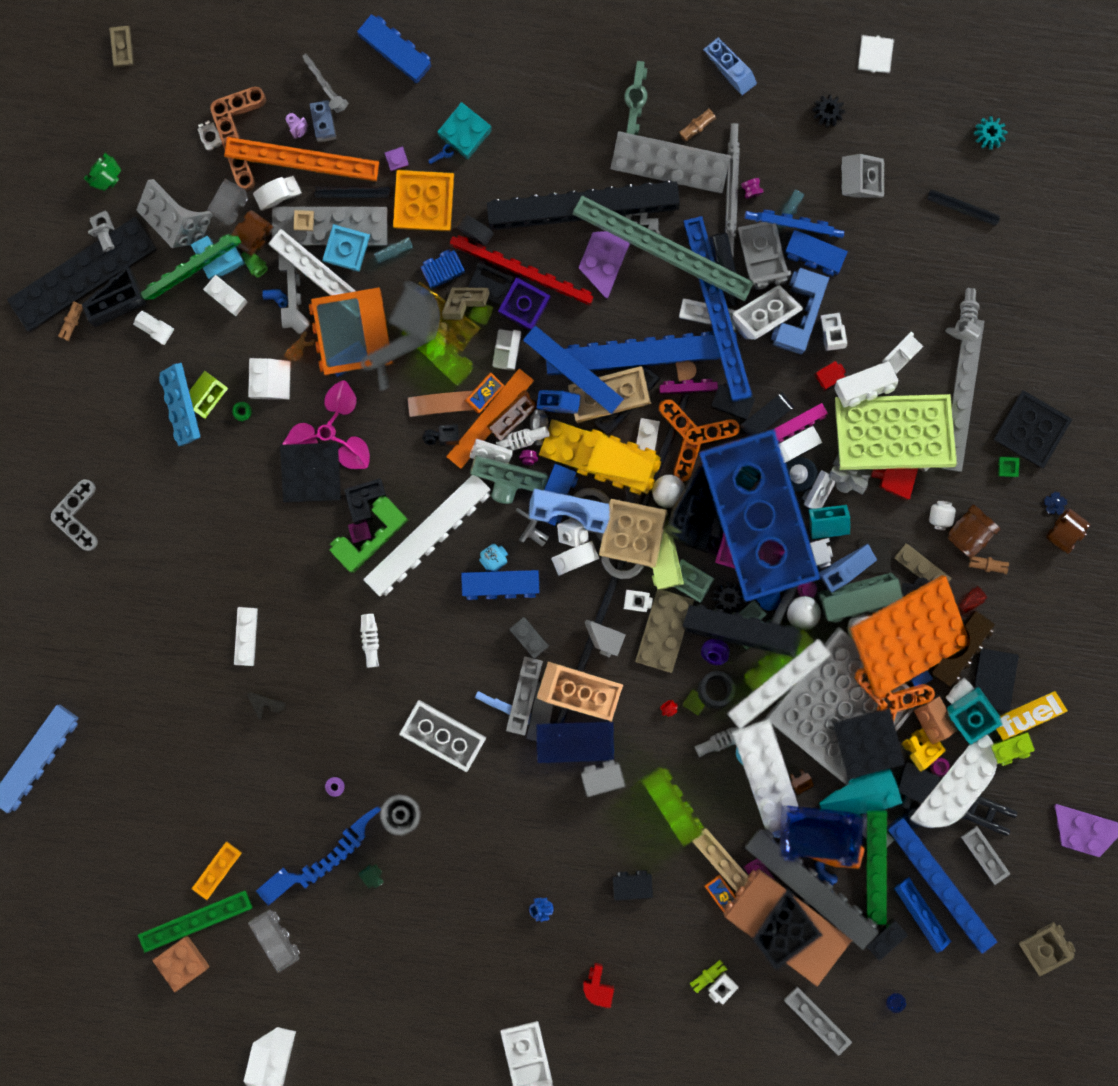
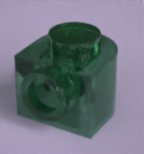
M369 864L358 873L368 888L373 886L376 889L384 882L380 876L382 871L376 864L374 866Z

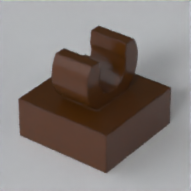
M802 769L799 770L801 773L800 777L795 778L793 774L790 775L792 786L797 795L814 787L808 773L805 774Z

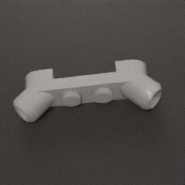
M279 254V270L281 273L287 272L289 308H281L282 328H293L298 334H304L310 328L311 321L298 310V305H301V293L297 292V286H300V274H297V268Z

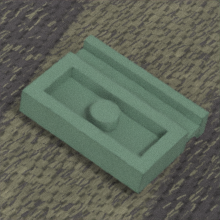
M681 559L679 564L684 584L675 586V588L702 603L715 578L686 560Z

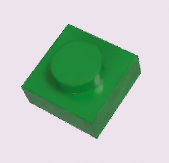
M999 457L998 476L1019 477V458Z

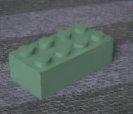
M892 573L846 584L833 592H830L828 589L817 592L822 613L828 621L832 622L842 621L843 617L846 616L858 617L862 615L861 612L879 611L880 607L889 606L903 598L899 580Z

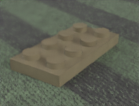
M657 589L635 662L670 673L673 672L685 632L683 623L689 605H693L694 599Z

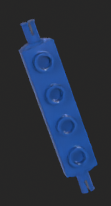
M763 210L762 213L746 211L744 216L745 219L755 220L756 222L761 221L829 235V237L843 238L844 230H837L834 227L828 226L829 222L817 220V223H812L810 218L799 217V220L792 219L793 215L785 213L777 216L774 215L775 211Z

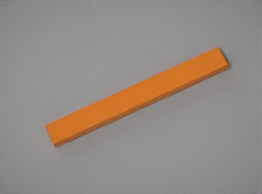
M227 137L224 157L370 181H377L379 161Z

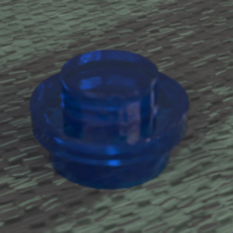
M893 993L887 998L886 1003L890 1011L899 1013L905 1009L906 1000L901 994Z

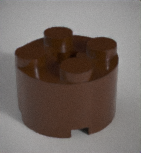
M250 210L243 217L246 220L238 223L231 236H238L241 244L237 247L248 255L253 256L257 249L260 251L266 243L264 239L266 235L269 236L274 226Z
M1069 508L1057 519L1053 529H1050L1047 533L1046 539L1063 552L1069 554L1075 547V542L1077 540L1080 542L1085 537L1086 530L1091 524Z

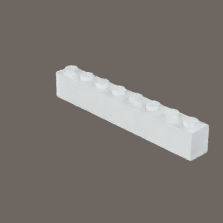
M472 475L363 580L379 596L383 594L387 596L394 589L392 585L396 581L400 583L407 576L406 572L410 568L414 570L421 563L419 559L424 554L426 556L431 554L435 550L433 546L438 541L442 543L449 536L447 532L451 528L457 529L463 523L461 519L465 515L469 517L477 509L475 507L480 501L484 503L491 496L489 494L491 489L479 477Z

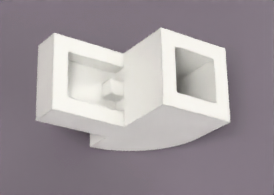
M294 176L284 179L280 177L270 181L256 190L253 195L260 210H265L277 206L283 200L300 195L301 191Z
M840 313L821 315L823 341L826 351L846 348L847 338Z
M590 541L551 559L559 576L599 559L593 542Z

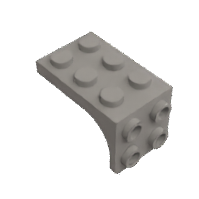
M154 179L147 181L137 208V212L171 248L191 245L204 238L212 217L210 211L193 212L182 208Z
M761 222L737 228L748 278L753 283L751 288L756 287V290L767 288V285L774 283L775 286L785 284L791 276V272L787 270L776 224Z

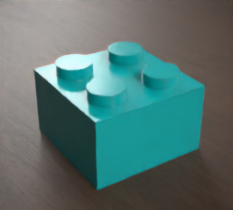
M461 102L437 132L440 138L450 144L451 147L466 159H469L490 134L492 127Z
M979 687L947 707L949 717L970 745L1003 725L1000 715Z

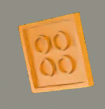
M397 170L393 228L451 231L454 173Z

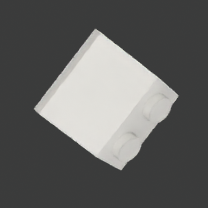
M249 358V397L251 399L290 400V361Z

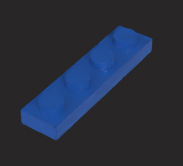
M908 877L902 880L894 889L936 953L943 951L951 943V940L911 879Z

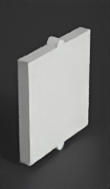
M862 36L858 69L869 70L872 73H875V71L889 73L894 39L880 38V36Z

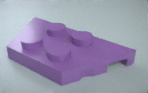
M607 231L593 232L579 270L601 292L604 298L608 299L630 243Z
M1054 804L1061 846L1100 857L1118 838V822Z

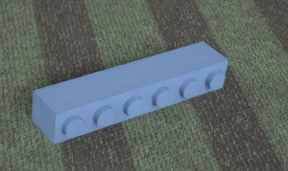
M62 705L55 706L0 783V808L6 813L12 812V810L15 812L22 803L20 801L22 796L29 794L33 788L31 785L35 779L38 780L44 773L43 767L45 764H50L56 756L53 754L57 748L60 749L67 740L65 737L68 732L72 733L77 727L78 723L76 721L78 717Z

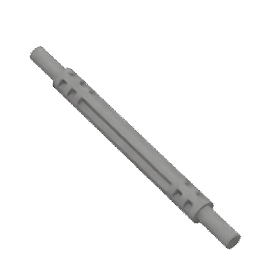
M736 123L731 124L730 142L728 143V155L731 158L727 171L725 232L728 233L733 257L737 226L740 144L738 143V124Z

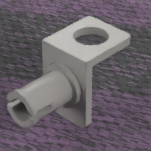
M103 211L90 218L93 229L89 230L88 233L99 239L103 252H108L115 248L109 236V233L115 229L108 212ZM105 218L106 224L103 223L97 226L98 219Z
M517 508L515 511L531 520L519 541L524 543L526 538L529 537L540 544V546H543L546 542L539 537L547 541L549 536L535 528L537 520L530 519L528 514Z

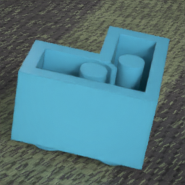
M206 236L194 242L191 246L195 254H201L213 242ZM237 247L203 267L211 281L215 275L221 277L244 265L245 262Z

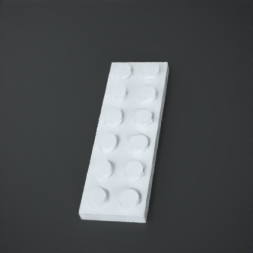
M767 719L732 732L765 829L772 833L789 827L791 823L802 820L803 818L770 720Z

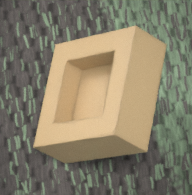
M294 210V230L313 231L314 211Z

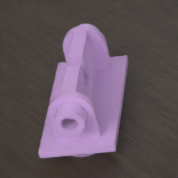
M293 113L286 116V122L289 124L293 138L302 137L308 130L305 118L303 117L300 120Z

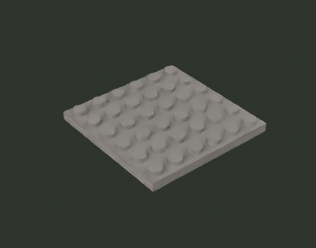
M837 628L824 644V647L831 655L790 688L765 719H769L771 724L845 785H848V781L851 779L847 778L833 722L877 711L878 705L855 680L857 670L864 668L855 641L843 630ZM862 674V680L870 684L869 679L866 677L867 675ZM903 683L897 688L891 690V693L907 689L910 687ZM911 694L903 696V703L906 704L911 701ZM884 697L883 700L888 704L887 706L891 707V701ZM917 706L897 711L894 720L896 731Z

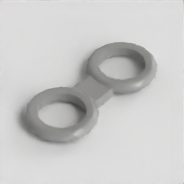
M584 488L572 496L583 498L593 495L602 500L603 503L610 504L609 497L602 490L596 488ZM588 530V533H595L602 542L603 533ZM601 556L605 570L619 579L632 578L638 575L645 566L636 564L634 568L628 571H620L611 565L609 557Z

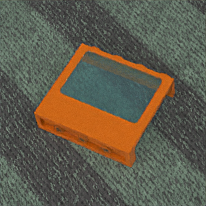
M379 287L311 299L312 304H309L310 315H314L315 318L312 328L313 333L318 336V342H315L317 353H321L322 359L319 361L320 372H324L325 376L363 369L361 361L364 357L390 344L382 294ZM369 359L365 361V365L367 367H370L372 365V362ZM391 361V362H389V363H387V364H385V365H392V364H393V361Z

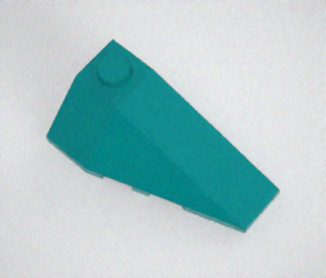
M889 768L848 781V785L841 790L833 792L822 800L819 805L824 819L832 820L864 814L866 811L885 810L901 804L902 800Z

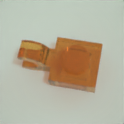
M307 332L302 333L300 339L284 354L290 362L293 360L297 361L302 356V350L305 346L310 347L315 343L316 340L314 338L310 342L305 341V337L308 335Z

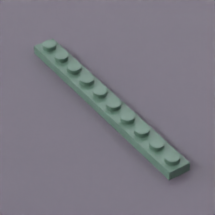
M581 196L573 212V215L745 301L753 285L752 281L584 196Z

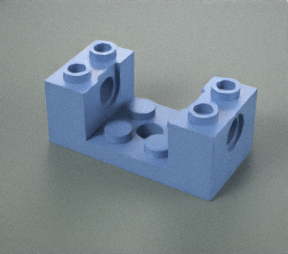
M802 268L792 274L789 285L792 286L791 292L809 297L805 307L807 315H804L801 319L799 328L785 323H781L779 327L776 326L771 336V340H774L773 346L802 355L806 349L829 277Z

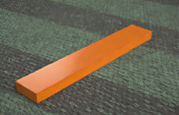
M519 368L460 439L459 445H456L446 457L462 469L470 459V452L476 439L485 441L492 433L487 425L518 397L520 392L527 390L534 380Z

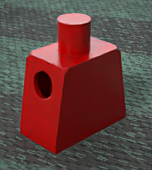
M918 468L872 469L871 477L881 479L879 488L904 500H910Z

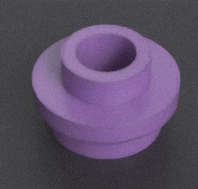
M338 777L330 778L325 784L326 792L334 797L341 795L345 788L344 782ZM333 783H336L338 785V789L336 791L332 790L331 785Z

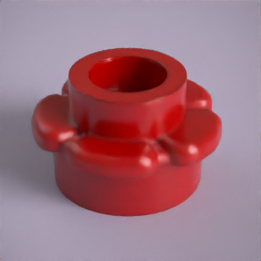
M668 700L660 706L661 714L668 717L673 716L678 708V704L674 703L673 700Z

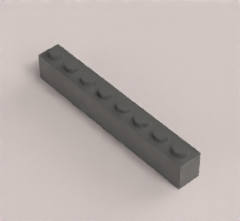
M760 827L745 844V848L861 949H864L878 934V929L876 928L878 925L871 918L866 919L861 915L863 912L856 905L852 907L848 904V899L839 892L837 894L833 891V886L824 879L822 881L818 878L819 874L812 867L807 868L802 864L804 861L797 854L793 856L789 853L788 846L782 841L778 843L774 840L773 833L768 829L763 830Z

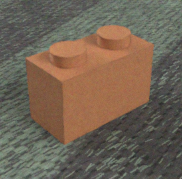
M940 696L913 710L931 744L942 741L958 731L954 722L949 717Z

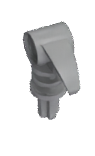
M974 288L966 289L965 301L960 304V320L955 328H947L945 330L956 339L972 342L981 334V328L976 325L979 303L975 301L976 290Z

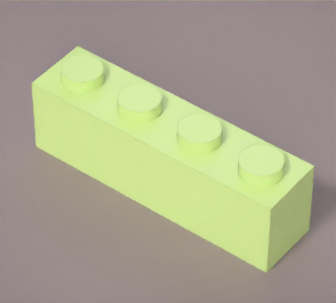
M668 512L656 567H651L654 572L652 576L653 584L655 587L657 586V589L661 590L684 584L674 538L665 532L669 521Z

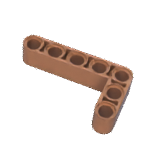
M251 87L212 102L210 107L224 150L227 137L240 139L233 117L265 104L266 96L259 87ZM255 93L261 94V98L258 101L251 99ZM240 99L243 101L242 106L234 107L236 100ZM219 106H224V112L221 114H217L216 108ZM231 124L229 131H222L223 125ZM228 158L239 188L243 191L252 190L255 186V180L248 161L244 160L242 167L237 168L234 164L238 159ZM249 177L250 183L245 186L241 185L242 178Z

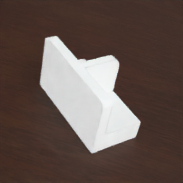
M498 330L493 367L515 371L521 331Z
M912 332L882 360L883 363L890 362L895 374L923 347L913 337L914 334Z

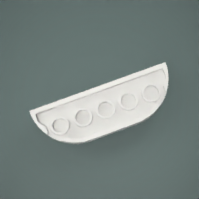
M988 735L967 747L910 818L911 821L928 828L946 827L954 824L965 815L989 785L996 771L997 761L990 747L993 742Z

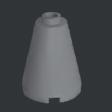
M397 795L385 802L381 810V819L388 831L402 835L411 832L417 826L420 819V810L416 802L410 797ZM400 809L404 810L406 815H401Z

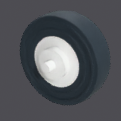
M797 457L791 459L786 464L794 491L804 492L812 488L818 477V471L811 460Z

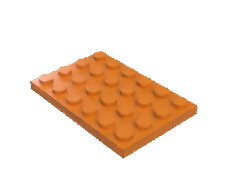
M943 575L850 627L876 697L885 695L938 664L942 658H948L962 650L970 642L947 577Z

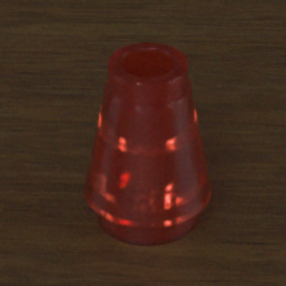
M977 586L975 589H971L959 606L967 613L985 603L988 597Z

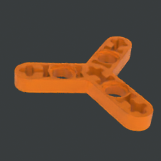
M663 400L659 405L660 413L683 438L673 469V476L679 478L680 474L677 471L683 468V464H679L680 461L690 463L689 467L685 465L684 471L687 472V475L680 478L683 482L687 481L692 474L702 443L733 437L740 430L739 423L733 419L696 426L673 400ZM665 404H672L671 410L674 413H676L677 410L679 411V413L676 414L672 418V420L670 419V417L673 415L668 411L664 412ZM678 417H684L686 420V424L682 428L676 425ZM728 423L735 425L732 433L728 430L722 431L724 435L721 436L719 424H722L721 428L728 427ZM709 427L717 429V434L713 438L707 435ZM703 428L705 440H702L703 436L696 437L694 442L693 439H689L692 431L699 434L702 433L700 429ZM686 449H690L693 452V457L690 460L683 458V452Z
M860 668L855 674L856 682L878 705L877 711L890 708L893 722L897 711L928 703L935 696L932 687L921 684L893 693L890 691L881 697H876L873 694L871 684L862 680V674L867 675L865 668ZM924 689L928 691L926 697L920 695L924 693ZM911 694V701L906 704L903 703V696ZM884 697L891 701V707L887 706L888 704L883 700Z

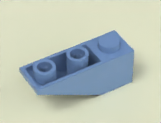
M719 38L704 49L705 53L741 95L757 84L752 70Z
M867 543L818 573L826 588L833 592L849 583L877 561Z

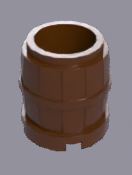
M974 504L967 509L968 512L960 520L956 521L947 537L969 558L971 556L974 557L985 548L994 534L997 535L1001 530L994 521Z

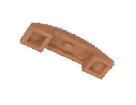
M472 391L409 397V416L475 411L465 401Z

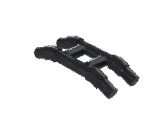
M979 796L962 818L1008 836L1010 829L992 822L994 815L998 811L1016 818L1018 812ZM978 804L989 808L985 819L974 814Z

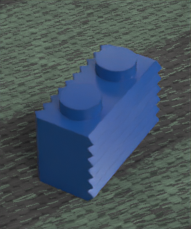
M450 249L440 254L441 257L433 260V258H430L423 262V266L420 268L431 290L465 273L455 250L452 252Z
M540 390L536 407L537 409L553 413L577 414L580 406V395L565 391Z

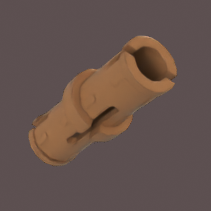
M707 109L701 116L692 119L691 123L679 132V135L687 142L692 136L698 132L701 133L706 125L715 120V115L710 109Z
M73 301L67 317H64L65 322L58 337L64 338L67 341L70 340L75 326L79 324L77 321L83 310L81 304Z
M971 556L969 558V561H973L968 563L970 568L984 569L985 572L994 571L1004 574L1008 572L1009 562L992 560L991 557L986 559Z

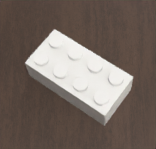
M418 700L399 734L465 772L469 770L486 739L485 736L421 700Z

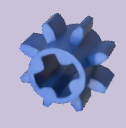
M547 898L533 899L534 904H531L529 908L530 915L536 918V921L549 920V915L553 913L552 903L547 901Z

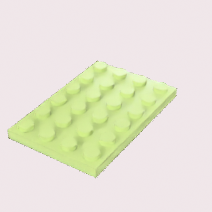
M950 395L877 396L873 400L868 401L866 399L857 406H847L845 408L839 397H835L840 470L956 467Z

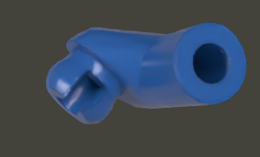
M263 290V300L274 299L281 308H285L288 305V296L282 290Z
M814 862L815 870L819 874L818 878L822 881L824 879L827 880L831 885L837 883V875L827 872L824 863Z

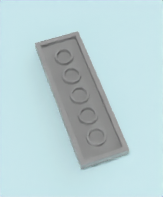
M618 131L611 169L662 181L671 180L677 182V184L722 193L731 156Z
M272 207V225L274 226L272 238L282 229L301 246H327L334 224L370 234L367 246H387V207ZM294 210L314 211L313 231L294 230Z

